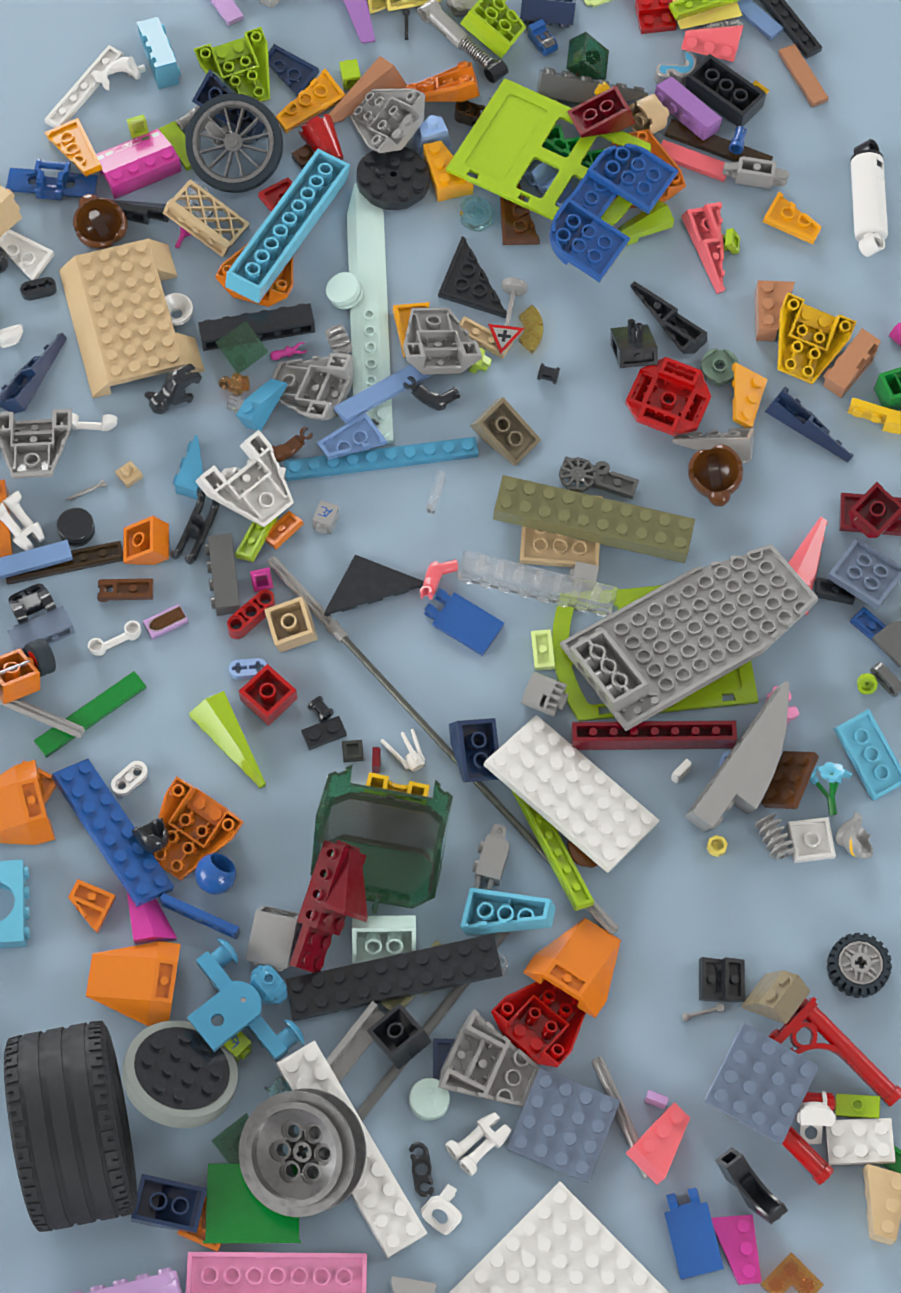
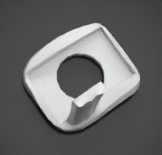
M450 1184L445 1186L440 1196L431 1197L421 1208L424 1220L444 1235H448L454 1230L462 1219L461 1212L450 1203L457 1191ZM435 1209L443 1210L447 1214L448 1221L443 1224L439 1223L432 1216V1212Z

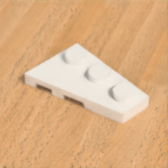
M10 229L0 237V247L5 250L7 256L31 280L38 279L54 256L52 250Z

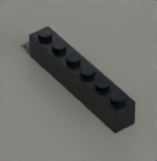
M301 303L291 307H279L273 310H261L250 314L243 313L238 316H225L220 319H207L198 322L203 351L315 332V322L310 303Z

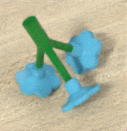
M827 762L824 766H816L809 781L813 786L816 785L827 798L829 815H836L835 794L838 784H841L842 778L850 779L853 774L844 769L841 764H834L832 762ZM818 769L821 777L829 782V794L819 783L820 780L816 776Z

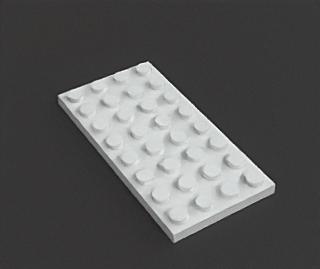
M537 715L483 764L607 873L649 834L660 821Z

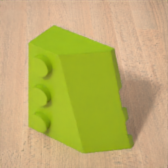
M478 0L460 24L493 51L494 54L502 58L526 29V26L516 12L508 8L505 4L506 0Z

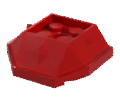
M664 357L658 360L657 365H648L639 370L625 404L636 422L675 436L698 430L712 396L704 380L702 370Z

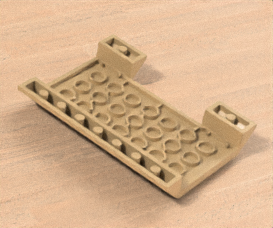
M144 239L74 256L59 270L93 398L110 395V386L171 372L187 364H192L195 367V370L191 372H204L196 339L176 333L161 285V281L177 277L168 244L152 239Z

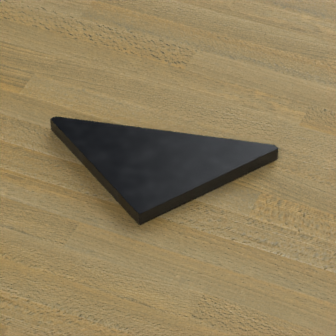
M462 236L439 290L438 297L506 318L507 311L504 310L498 295L493 290L489 279L477 262L476 256L468 246L465 237Z
M355 555L330 600L324 616L327 617L335 612L351 610L365 603L371 604L381 601L383 598L392 595H401L415 588L421 589L424 581Z

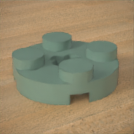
M715 348L704 354L700 370H702L703 376L707 381L720 387L734 380L732 364L738 363V359L734 353L727 349L717 350L718 348ZM715 364H722L724 366L722 369H717Z

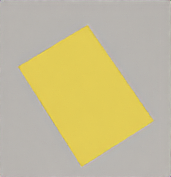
M736 1L677 20L680 29H686L743 15Z

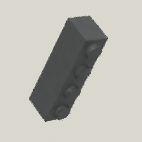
M232 533L208 536L209 543L205 544L206 556L210 555L211 561H207L208 573H212V579H209L210 591H214V597H211L212 609H216L217 616L234 614L240 609Z

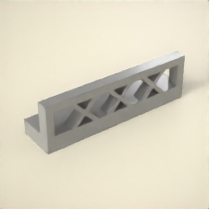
M373 1001L326 1059L339 1083L373 1042L367 1030L385 1016L384 1013L378 1010V1005Z

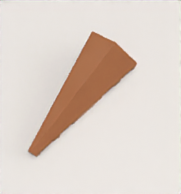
M380 56L329 113L333 123L342 122L346 117L352 115L372 89H404L407 84L396 67Z

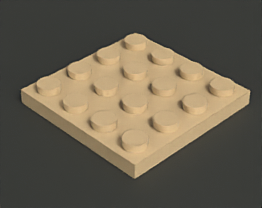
M522 526L519 563L575 568L576 561L599 566L600 543Z

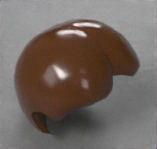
M86 194L79 200V208L73 217V227L77 237L85 246L101 250L112 247L124 238L128 228V221L123 210L111 199L98 198L93 194Z
M719 444L711 449H702L694 453L688 465V477L697 492L707 497L714 506L722 507L729 502L731 494L739 488L743 480V466L740 457L732 448Z

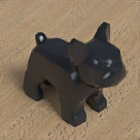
M187 364L172 371L160 392L148 391L144 394L155 414H165L169 410L170 405L192 402L194 396L192 393H185V388L192 383H200L202 378L199 372H191L195 370L192 364Z

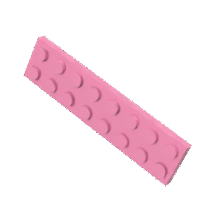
M188 1252L186 1293H366L367 1253Z

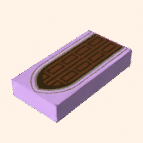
M179 604L143 621L152 640L188 623V619Z

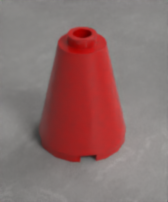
M323 114L324 118L316 116L301 127L303 131L298 132L300 137L314 152L320 149L340 160L344 158L330 114Z

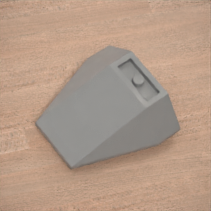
M413 88L372 89L365 96L362 103L354 110L350 119L370 149L378 153L402 150L424 122L425 95Z

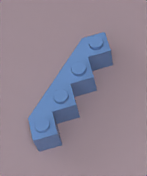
M535 160L528 167L524 177L534 191L539 190L545 195L556 174L552 166ZM571 181L556 203L559 208L574 191Z

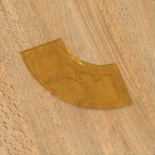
M532 304L519 315V320L525 328L519 338V343L533 354L539 347L543 337V320L539 311Z

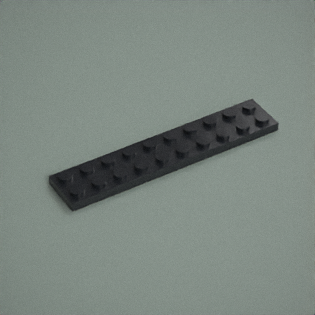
M489 934L285 980L294 1022L367 1006L372 1001L374 1003L386 1002L500 977L503 974L494 934Z

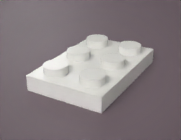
M891 1118L835 1120L832 1126H825L828 1164L830 1166L895 1163Z

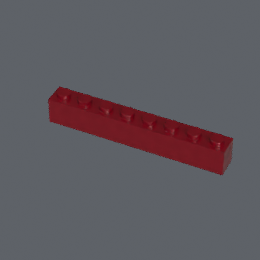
M643 721L627 731L624 730L619 722H572L571 745L577 750L733 749L737 742L736 721Z

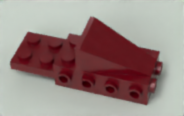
M324 840L297 922L302 923L303 926L289 965L312 973L320 972L324 965L327 950L331 945L332 935L340 936L345 925L346 916L367 922L368 915L363 865L367 855L360 853V848L339 840L336 841V844Z

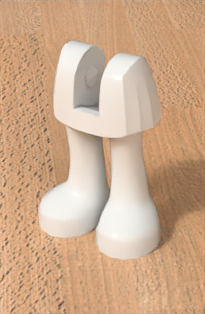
M16 491L4 499L3 503H0V520L15 536L13 541L23 550L27 551L34 547L26 536L31 534L38 543L44 541L45 536L38 522L33 523L21 508L19 502L22 496L19 491ZM6 507H8L12 511V513L17 517V519L21 522V524L24 526L23 529H21L13 520V518L8 513Z
M496 1112L477 1121V1128L462 1141L457 1143L450 1140L445 1144L446 1150L456 1162L462 1158L459 1161V1165L470 1176L477 1172L479 1160L494 1146L499 1149L511 1132V1129L506 1124L496 1132L491 1129L500 1119ZM484 1136L486 1140L468 1156L463 1157Z

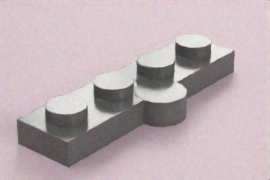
M565 456L563 463L566 462L567 459L571 458ZM599 461L593 465L596 469V479L592 487L633 500L639 483L638 479L613 471L609 472L610 466L605 461ZM577 462L572 463L574 467L577 466ZM563 470V475L570 474ZM589 472L586 475L593 476V473ZM585 478V481L589 484L591 480Z

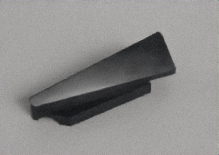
M112 200L123 210L129 221L147 225L150 219L163 222L169 221V218L163 214L166 204Z

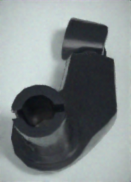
M412 376L407 378L411 381V386L406 382L403 383L405 389H412L411 394L420 402L438 411L444 410L447 404L460 398V394H457L459 392L455 387L443 394L431 392L421 384L415 385L416 380Z

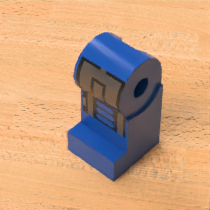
M543 19L528 26V38L543 56L558 50L557 41L547 30Z

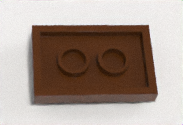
M783 751L761 804L765 808L797 809L819 756L815 752Z

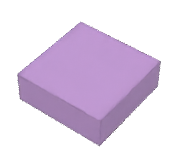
M648 1090L644 1102L664 1110L669 1098Z

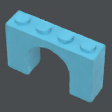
M23 860L0 861V888L10 891L15 898L12 912L0 921V949L27 947V940H30V928L27 927V919H30L29 906L26 907V899H30L29 886H26V879L30 878L29 866H26Z

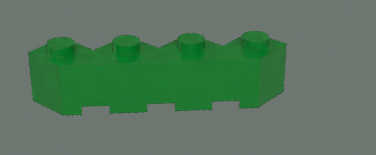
M561 124L554 126L542 147L563 157H568L580 137L565 139ZM605 149L589 151L581 165L590 168L598 155Z

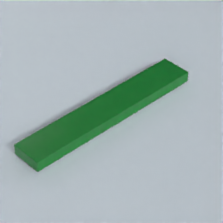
M133 671L65 719L84 727L86 731L147 687L136 672ZM52 727L36 738L34 743L47 758L76 737Z

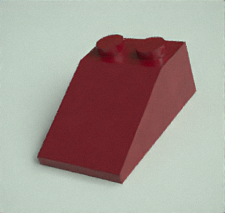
M616 85L567 111L581 138L620 132L635 124L632 112Z

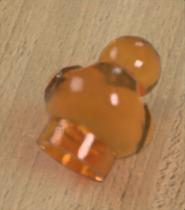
M233 373L231 379L228 376L221 377L219 386L222 389H228L235 396H241L244 391L250 390L248 375L242 376L240 373Z

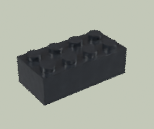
M711 54L699 63L686 78V89L737 127L744 126L764 105L765 92Z

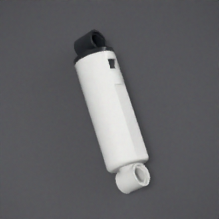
M869 139L856 146L854 154L850 159L855 239L859 242L861 253L866 257L885 248L884 240L888 236L884 158L878 144L873 139Z

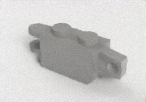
M745 156L740 157L739 162H725L722 173L734 178L736 184L771 189L772 186H785L789 177L787 170L776 168L777 162Z
M494 824L490 835H486L485 841L480 842L478 853H481L479 860H475L472 872H475L473 888L480 889L481 881L488 883L485 890L492 891L493 885H500L510 846L507 840H505V826Z

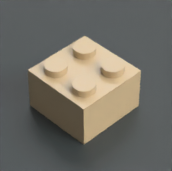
M302 596L264 609L274 644L280 652L318 640L308 604Z

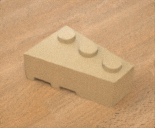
M866 1164L862 1171L865 1182L869 1239L892 1245L896 1242L901 1221V1174Z

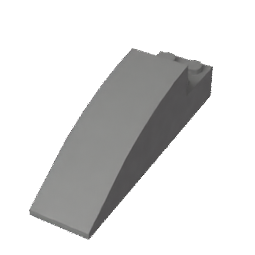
M785 681L774 690L684 816L703 832L717 827L724 818L721 816L722 813H725L726 810L729 811L733 804L746 814L757 809L773 778L782 752L787 729L789 682Z

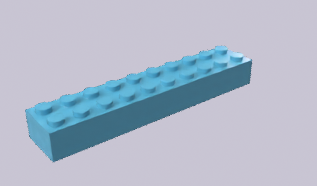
M317 149L228 270L225 287L259 304L348 180L350 164Z

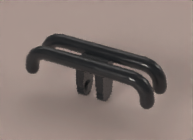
M202 490L198 492L196 505L176 549L170 553L172 559H178L182 555L189 537L196 539L190 555L185 557V561L189 565L196 561L220 506V503L212 499L211 509L204 522L200 513L204 506L206 495Z

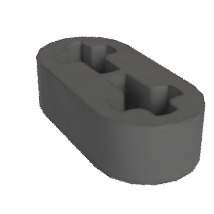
M878 662L870 669L871 674L876 677L878 683L891 696L896 697L901 693L900 680L883 663Z

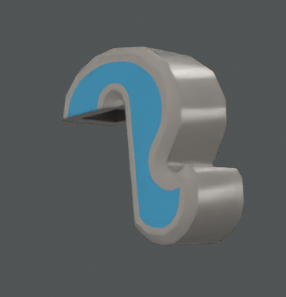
M685 50L683 65L659 64L655 72L656 83L659 84L673 77L684 86L687 75L697 66L696 57L691 52Z

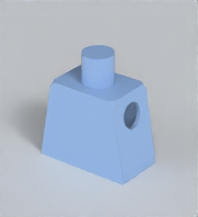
M430 115L414 133L413 143L418 155H423V144L442 141L446 147L452 145L447 127L441 116Z

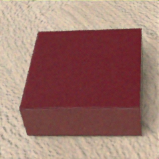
M372 747V773L379 774L381 749L380 747Z

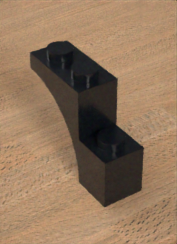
M733 1147L715 1160L725 1179L738 1188L748 1208L768 1223H774L788 1211L785 1204L776 1198L758 1178L744 1155Z

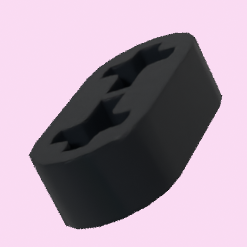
M44 277L24 282L20 287V291L25 300L32 301L54 295L57 287L53 278ZM49 284L50 288L46 289L45 285Z

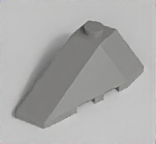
M730 428L729 432L726 433L711 430L706 435H702L701 432H690L675 435L673 443L697 451L711 449L716 445L723 444L732 448L740 457L742 464L751 461L753 457L754 428Z

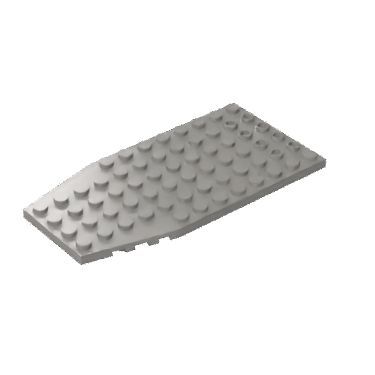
M770 544L748 551L747 554L742 556H731L729 560L723 562H712L710 566L703 568L701 566L695 567L560 642V647L624 730L627 731L763 654L818 602V597L775 547Z

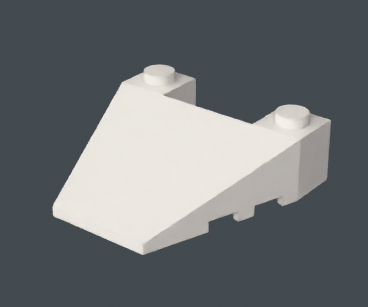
M258 430L240 445L241 449L250 458V463L228 480L224 478L214 465L195 482L207 497L265 527L290 507L294 501L281 474L272 445Z

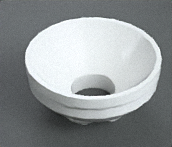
M172 293L165 296L170 316L174 311L182 313V316L179 318L171 316L174 326L182 325L190 320L193 314V304L186 295Z
M22 324L0 330L1 348L20 342L19 340L23 334Z

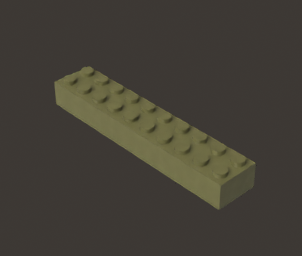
M505 475L502 476L493 514V520L593 543L597 542L602 545L685 563L695 524L694 518Z

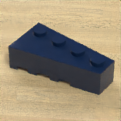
M209 69L192 102L201 107L205 102L214 97L236 92L218 73ZM227 110L230 124L236 129L241 110ZM224 111L215 115L227 123ZM245 111L240 132H243L257 116ZM260 120L246 135L252 137L262 134L265 129L262 121Z

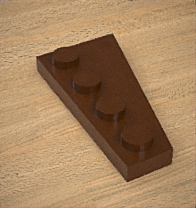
M518 183V185H517L516 187H517L518 189L522 190V189H521V186H520V183ZM520 195L518 199L525 201V197ZM500 196L502 245H539L540 239L535 231V225L530 217L529 209Z

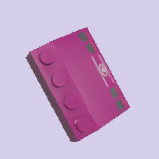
M159 129L96 154L103 169L99 172L106 179L114 199L182 172L180 158L171 143Z

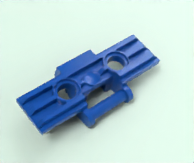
M37 159L34 169L10 168L6 189L8 188L12 192L35 193L38 199L62 201L63 196L82 197L86 194L95 195L98 175L85 176L81 173H70V161L61 163ZM41 168L64 171L58 172L57 178L47 177ZM37 179L36 185L29 184V181ZM69 182L75 183L73 188H67L65 185Z

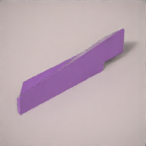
M343 0L361 43L375 42L367 0Z

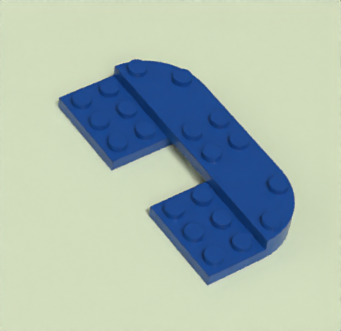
M625 144V146L618 147L613 145L602 151L554 216L549 237L551 247L556 256L565 265L568 263L572 264L600 283L630 240V237L602 220L601 217L617 195H620L649 214L677 176L679 170L645 148L633 144Z

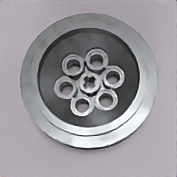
M302 1088L279 1093L263 1101L247 1119L239 1142L240 1168L252 1194L270 1210L291 1217L315 1215L342 1203L357 1187L366 1163L364 1132L358 1118L350 1107L340 1098L320 1089ZM295 1125L300 1129L299 1136L294 1133ZM316 1127L321 1131L320 1137L315 1135ZM284 1144L288 1147V1154H285L283 1151ZM325 1147L330 1150L329 1158L324 1154ZM293 1164L298 1168L297 1175L292 1171ZM314 1166L319 1170L318 1177L313 1173Z

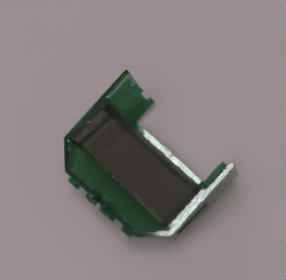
M353 764L347 766L345 771L340 773L336 771L329 773L316 813L310 875L312 876L324 840L335 844L339 840L360 848L359 852L367 855L363 865L366 902H374L372 914L377 915L379 903L413 909L435 898L442 869L453 796L448 791L444 792L440 788L441 784L436 779L433 798L351 783Z

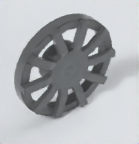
M580 457L567 459L561 466L559 478L562 485L568 490L582 492L588 490L594 484L596 469L589 460ZM573 462H577L576 467L572 464ZM563 470L570 474L563 475ZM592 472L593 476L586 475V473ZM570 477V481L566 483L564 478ZM585 478L590 479L591 482L588 484ZM574 482L576 487L570 486V484ZM583 482L585 486L579 487V483Z

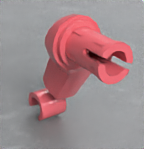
M456 559L443 563L434 561L429 565L423 587L420 589L421 599L424 596H429V599H433L442 575L456 571L459 572Z

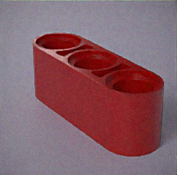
M267 589L261 590L228 619L227 627L231 638H243L266 618L264 609L275 606V598L272 591ZM263 600H270L267 604L262 603ZM250 612L256 613L254 616H247ZM235 625L241 626L239 629L232 628Z

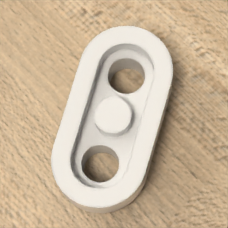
M141 761L131 762L112 779L111 787L113 792L117 796H126L147 778V766ZM136 771H141L140 775H134ZM120 785H126L124 789H119Z

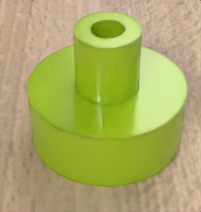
M870 673L860 675L856 682L858 690L862 694H872L878 687L876 677Z

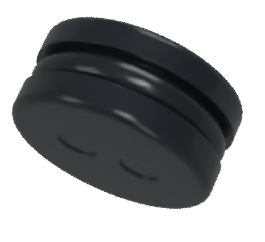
M67 509L57 520L59 536L62 541L68 540L70 546H83L90 542L95 534L93 518L85 509Z

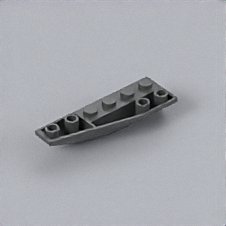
M544 67V70L539 69L537 93L546 97L583 103L596 95L594 91L599 84L602 85L605 82L610 88L615 85L609 84L607 80L599 79V81L591 80V77H577L569 71L556 73L555 69ZM616 83L625 101L648 96L643 87L634 86L633 89L628 88L626 84Z

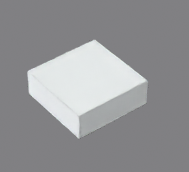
M686 759L673 771L671 780L674 783H679L690 772L692 763Z

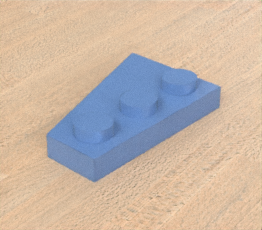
M366 412L317 442V446L328 460L387 444V440Z

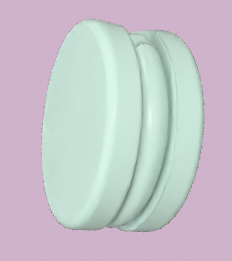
M342 272L329 280L326 286V295L336 308L346 310L359 303L363 296V287L355 275L349 272Z
M435 1078L419 1080L410 1091V1108L416 1117L424 1121H434L441 1118L449 1107V1092L446 1089L438 1088L439 1080Z

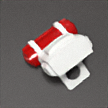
M825 1091L821 1093L807 1092L794 1119L800 1124V1136L808 1144H821L823 1126H832L835 1123L836 1114L833 1111L836 1106V1099L833 1093H826ZM809 1125H812L817 1130V1135L813 1139H808L805 1136V1130Z

